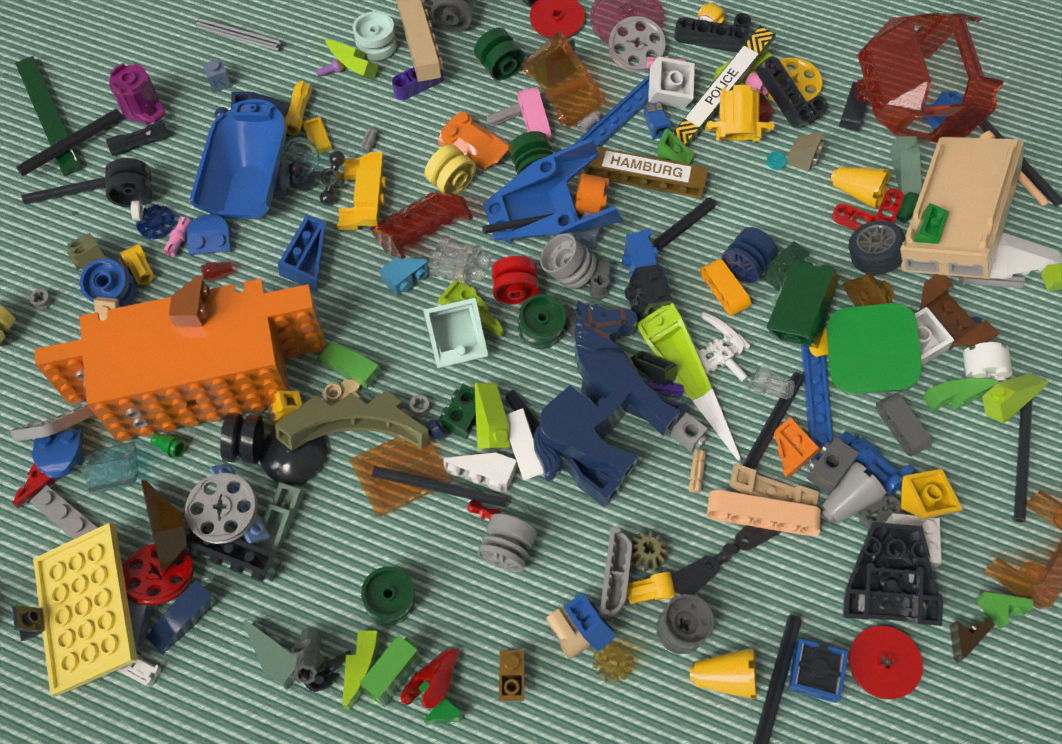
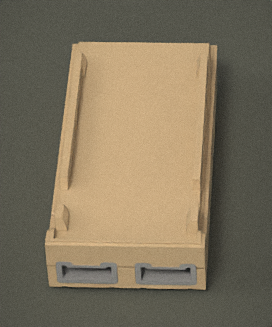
M939 138L906 233L905 241L900 248L903 260L901 264L902 271L983 279L990 278L1022 167L1024 140ZM929 203L949 211L938 244L913 241L922 213Z

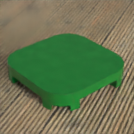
M889 303L847 307L831 315L827 322L826 330L830 376L832 383L839 391L852 396L867 393L903 392L909 390L917 383L921 375L922 363L918 324L915 314L910 308L902 304Z

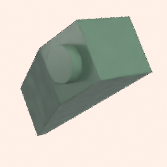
M896 137L890 153L898 189L903 195H907L908 192L920 195L922 190L921 161L917 137Z

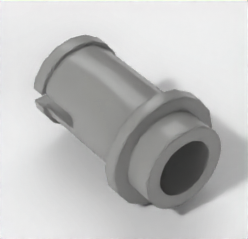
M595 109L589 110L587 116L577 124L578 129L585 134L595 123L600 121V113Z

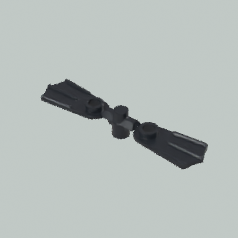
M746 525L736 534L735 543H726L721 552L716 556H705L672 574L675 592L680 595L696 594L719 572L721 564L729 562L739 551H749L783 531ZM741 539L748 540L749 544H743ZM704 565H710L712 570H707Z

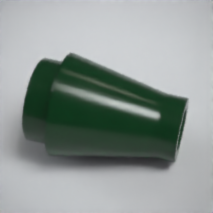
M908 192L907 195L903 196L899 212L896 216L898 221L907 223L913 215L919 198L917 193Z

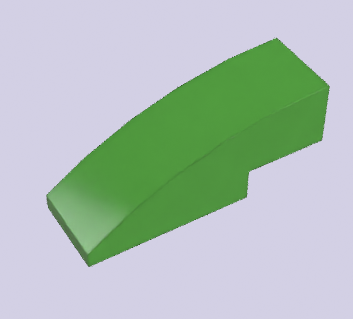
M330 342L317 357V360L346 379L356 381L366 389L380 374L378 364L355 351Z
M987 378L952 380L929 388L922 398L932 412L949 403L957 410L981 398L999 382L996 379Z

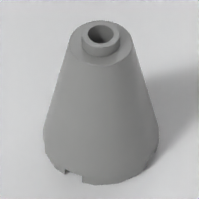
M854 462L848 468L821 505L823 510L821 515L829 523L833 521L837 524L882 501L886 497V491L873 474L869 476L865 473L866 468L860 463Z

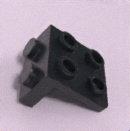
M659 264L636 267L625 288V297L630 302L631 310L637 315V322L646 317L650 308L670 305L672 302Z

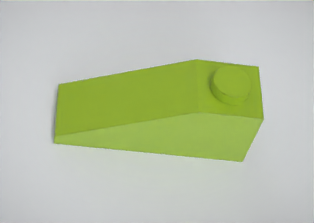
M1028 373L997 383L982 396L985 414L1004 424L1048 385V381Z
M475 383L477 450L510 448L509 424L497 384Z

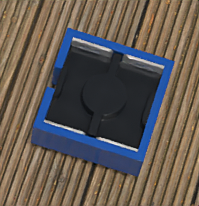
M799 639L795 644L788 690L837 703L841 700L848 651L830 646L824 649L819 647V643Z

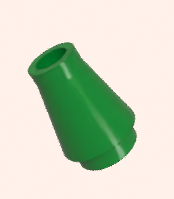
M155 433L150 440L151 445L156 446L170 458L180 457L186 448V443L178 436Z

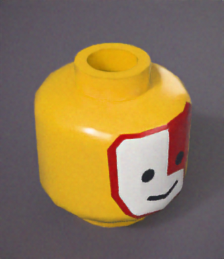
M713 2L704 4L698 12L699 20L722 24L726 22L725 10Z

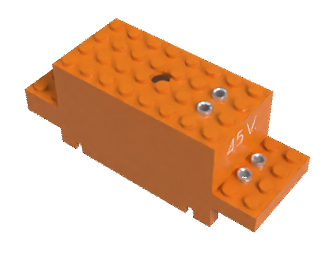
M260 278L243 282L244 290L242 292H236L234 284L210 289V297L206 298L208 314L203 320V327H175L169 317L171 297L107 310V319L104 321H100L98 312L80 315V340L37 348L34 351L35 365L68 404H79L86 400L88 407L115 440L124 442L134 437L152 436L157 432H171L180 427H194L203 422H217L225 418L228 413H240L243 415L249 412H262L275 403V394L278 391H290L285 358H294L305 353H318L326 348V341L309 284L267 293Z

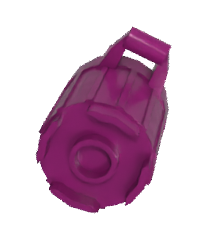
M123 63L116 66L110 72L109 86L126 119L149 125L158 122L166 115L151 79L141 65L134 63V65L126 66Z

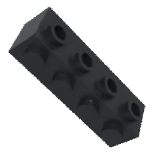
M204 526L202 532L203 534H210L214 529ZM190 528V535L186 536V547L189 549V554L198 558L205 555L210 557L208 561L222 566V563L230 565L229 569L239 574H243L244 571L251 574L250 577L262 583L264 580L273 582L282 563L277 554L239 539L224 544H213L199 538Z

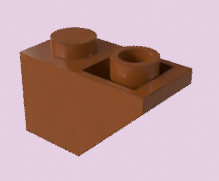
M197 275L172 295L169 317L175 327H203V320L208 314L206 298L210 297V286L206 284L202 275Z

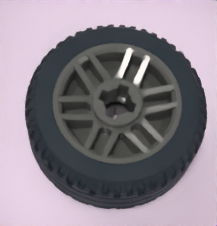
M872 221L858 227L851 235L848 245L851 261L854 266L863 273H871L873 275L885 274L898 268L903 261L900 248L905 241V235L902 229L889 221Z

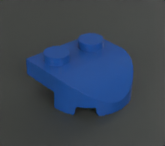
M206 214L192 220L187 228L189 255L232 252L230 237L232 232L229 224L216 214Z
M81 429L35 438L32 458L39 472L45 473L49 478H58L70 474V469L77 463L78 465L82 464L84 455L81 450L84 435Z

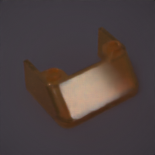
M1039 490L1027 501V508L1062 531V503ZM1062 539L1045 567L1037 562L1029 561L1023 564L1018 571L997 557L982 572L1019 597L1033 599V606L1035 608L1047 609L1055 603L1062 591Z

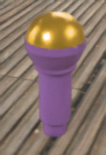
M335 59L330 65L316 71L317 76H324L331 72H341L344 69V64Z

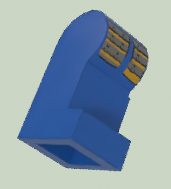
M660 102L644 105V117L652 140L659 139L666 129L670 130L671 122L663 112ZM657 129H664L663 132L657 133Z

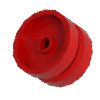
M508 256L494 262L491 267L493 297L498 302L509 305L523 304L525 300L533 295H539L537 264L533 259L525 256Z

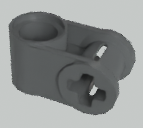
M596 260V269L590 278V295L596 300H602L608 295L610 260Z

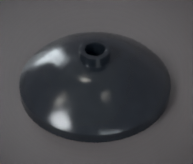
M274 429L262 443L259 453L260 464L265 474L273 481L287 485L300 484L313 478L322 469L327 457V446L323 436L304 443L292 451L277 440L276 429Z

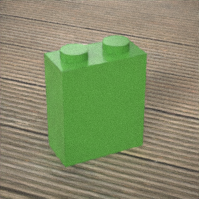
M398 635L360 682L365 693L384 708L422 661L419 655L420 651L416 648L418 645L407 636L403 639Z

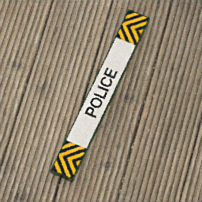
M760 25L672 132L687 147L720 107L722 89L726 87V92L733 90V85L740 83L776 38L775 33Z

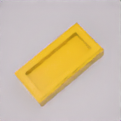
M321 117L302 122L314 155L333 150Z

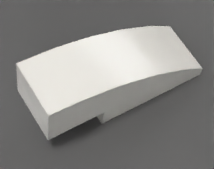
M524 409L506 414L509 424V440L523 480L542 474V467L534 451V436Z

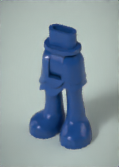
M845 431L838 436L839 440L859 452L854 462L863 465L866 468L865 473L873 474L889 496H893L898 490L902 489V480L905 475L915 474L916 469L911 465H907L902 469L892 466L880 454L881 451L864 438L859 439L857 434L853 436L848 431Z

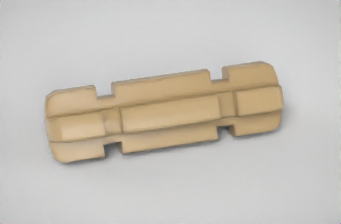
M695 450L693 453L691 481L688 489L691 493L701 492L706 456L703 450Z

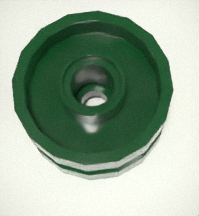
M545 294L533 295L525 300L520 307L518 322L519 336L525 344L532 348L546 349L551 348L563 337L566 312L562 303L553 296Z
M384 566L369 574L362 585L361 598L366 613L373 621L381 625L393 626L403 622L410 616L415 606V590L411 578L403 570ZM387 593L393 594L390 598L384 597Z

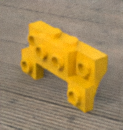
M370 152L359 158L345 159L343 173L345 180H356L353 200L354 207L339 209L337 228L338 230H358L359 226H378L381 206H384L385 203L382 189H386V177L382 176L383 152Z

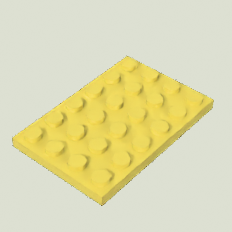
M108 523L33 559L39 608H42L45 630L43 632L50 694L52 696H59L137 661L115 524Z

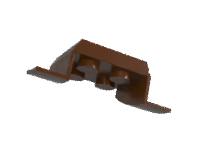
M936 274L924 283L919 311L927 307L951 335L954 341L949 349L956 346H975L976 344L987 343L1000 334L987 320L978 325L948 294L953 284L944 275Z

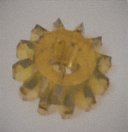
M611 641L607 644V648L604 647L600 650V653L595 652L593 654V658L597 661L593 662L592 667L595 669L600 668L596 673L597 677H601L603 674L606 675L605 683H608L610 677H613L614 684H618V676L626 680L628 677L626 672H632L633 667L629 664L633 662L634 658L626 656L630 651L629 648L620 650L621 642H618L615 648ZM610 658L617 662L616 667H612V664L609 663Z

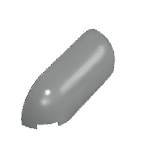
M611 527L606 560L599 614L603 618L612 617L620 612L627 598L632 544L628 537L615 527Z

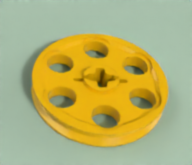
M799 58L779 60L793 82L797 77L795 85L807 102L819 96L822 88V77L813 64ZM793 65V66H795L797 69H796V70H789V69L787 68V66ZM810 73V74H812L814 77H813V78H807V77L804 76V74ZM811 88L815 93H807L805 89ZM768 92V93H767V96H768L773 102H775L774 99L772 98V96L770 95V93Z

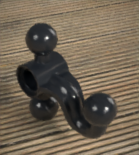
M334 151L330 154L331 168L311 172L302 183L299 182L298 177L304 173L303 164L299 161L290 163L288 171L291 174V185L295 189L303 191L308 189L315 179H320L326 185L325 191L320 194V201L325 206L332 205L335 202L334 188H340L345 180L344 175L339 171V167L345 162V156L341 151ZM334 174V175H335V179H334V181L331 183V182H330V177H331V175Z

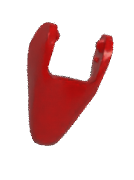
M453 647L447 648L416 672L403 689L400 698L401 702L404 705L411 704L420 692L419 687L426 680L431 683L423 695L422 705L427 709L436 707L444 699L450 687L452 671L460 650Z

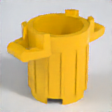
M733 85V90L726 92V87H724L722 94H720L719 122L708 121L705 130L707 132H716L717 141H722L723 139L758 142L762 138V132H771L774 128V123L759 122L760 95L758 88H755V91L751 90V85Z

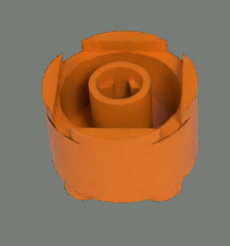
M580 174L574 200L577 214L583 215L584 211L595 214L603 210L607 200L605 190L608 189L609 178Z

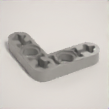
M85 404L51 420L24 424L10 431L14 441L42 438L60 432L95 414Z

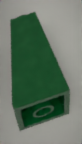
M801 261V263L793 262L766 327L776 340L818 349L839 279V275L834 267L829 265L814 266L807 261Z

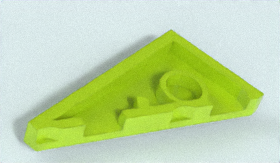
M460 273L438 298V304L447 305L476 298L481 326L501 337L504 334V329L501 327L500 322L497 318L494 319L488 306L476 294L475 289L467 284L465 276Z

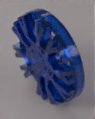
M153 204L152 207L147 209L146 207L144 208L142 221L146 222L136 221L139 233L143 237L152 240L167 236L175 226V217L172 211L167 206H159V204ZM164 225H169L167 230L163 228ZM149 230H153L152 235L147 234Z

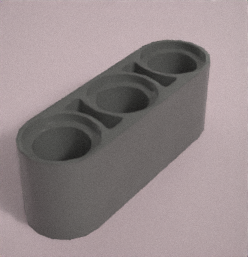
M899 393L876 402L878 414L908 456H913L932 446L929 434Z

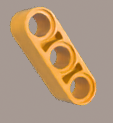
M717 259L700 268L702 278L730 316H734L751 307V300L722 259Z

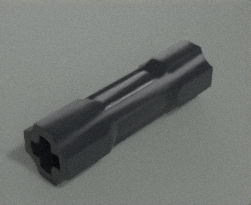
M162 120L150 124L146 128L125 135L120 134L105 140L112 156L132 147L170 136Z

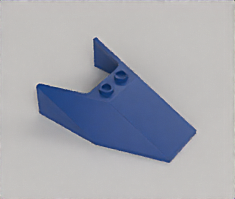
M591 138L533 162L483 203L489 225L553 214L522 228L492 233L494 240L560 235L624 222L615 206L583 219H579L568 188V182L600 156Z

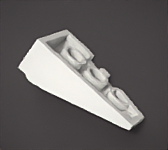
M1002 233L990 278L1007 279L1012 278L1013 274L1017 273L1027 275L1032 270L1042 272L1047 265L1062 264V257L1058 250Z

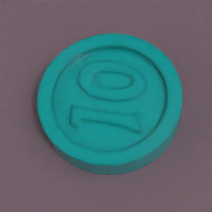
M780 152L770 153L766 160L767 165L773 170L783 169L787 162L786 156Z

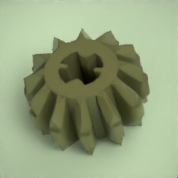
M649 531L647 537L643 532H640L639 538L633 537L631 541L633 544L631 561L637 560L636 568L640 567L641 564L644 565L645 572L648 571L649 566L653 570H657L658 564L664 565V557L668 556V551L665 550L667 543L660 542L661 535H657L655 538L652 537V531ZM648 548L651 549V550H652V554H651V552H649V554H646V553L644 552L645 549H646V551H647Z

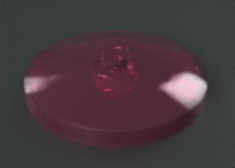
M595 0L591 7L590 23L594 33L602 41L609 44L613 28L621 20L628 17L640 16L654 21L662 30L664 11L658 0ZM637 24L635 26V28L638 31H644L646 29L643 24ZM625 29L618 30V34L622 37L628 34ZM650 36V41L652 42L657 36ZM636 41V42H635V47H638V46H639V42Z

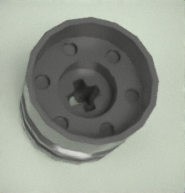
M683 594L674 597L666 605L657 620V636L662 645L673 653L688 654L694 652L711 635L714 628V615L710 606L703 599L695 595ZM679 625H680V626L685 625V626H686V630H685V629H681V630H680L678 626H679Z

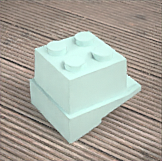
M476 298L424 310L437 368L488 356Z

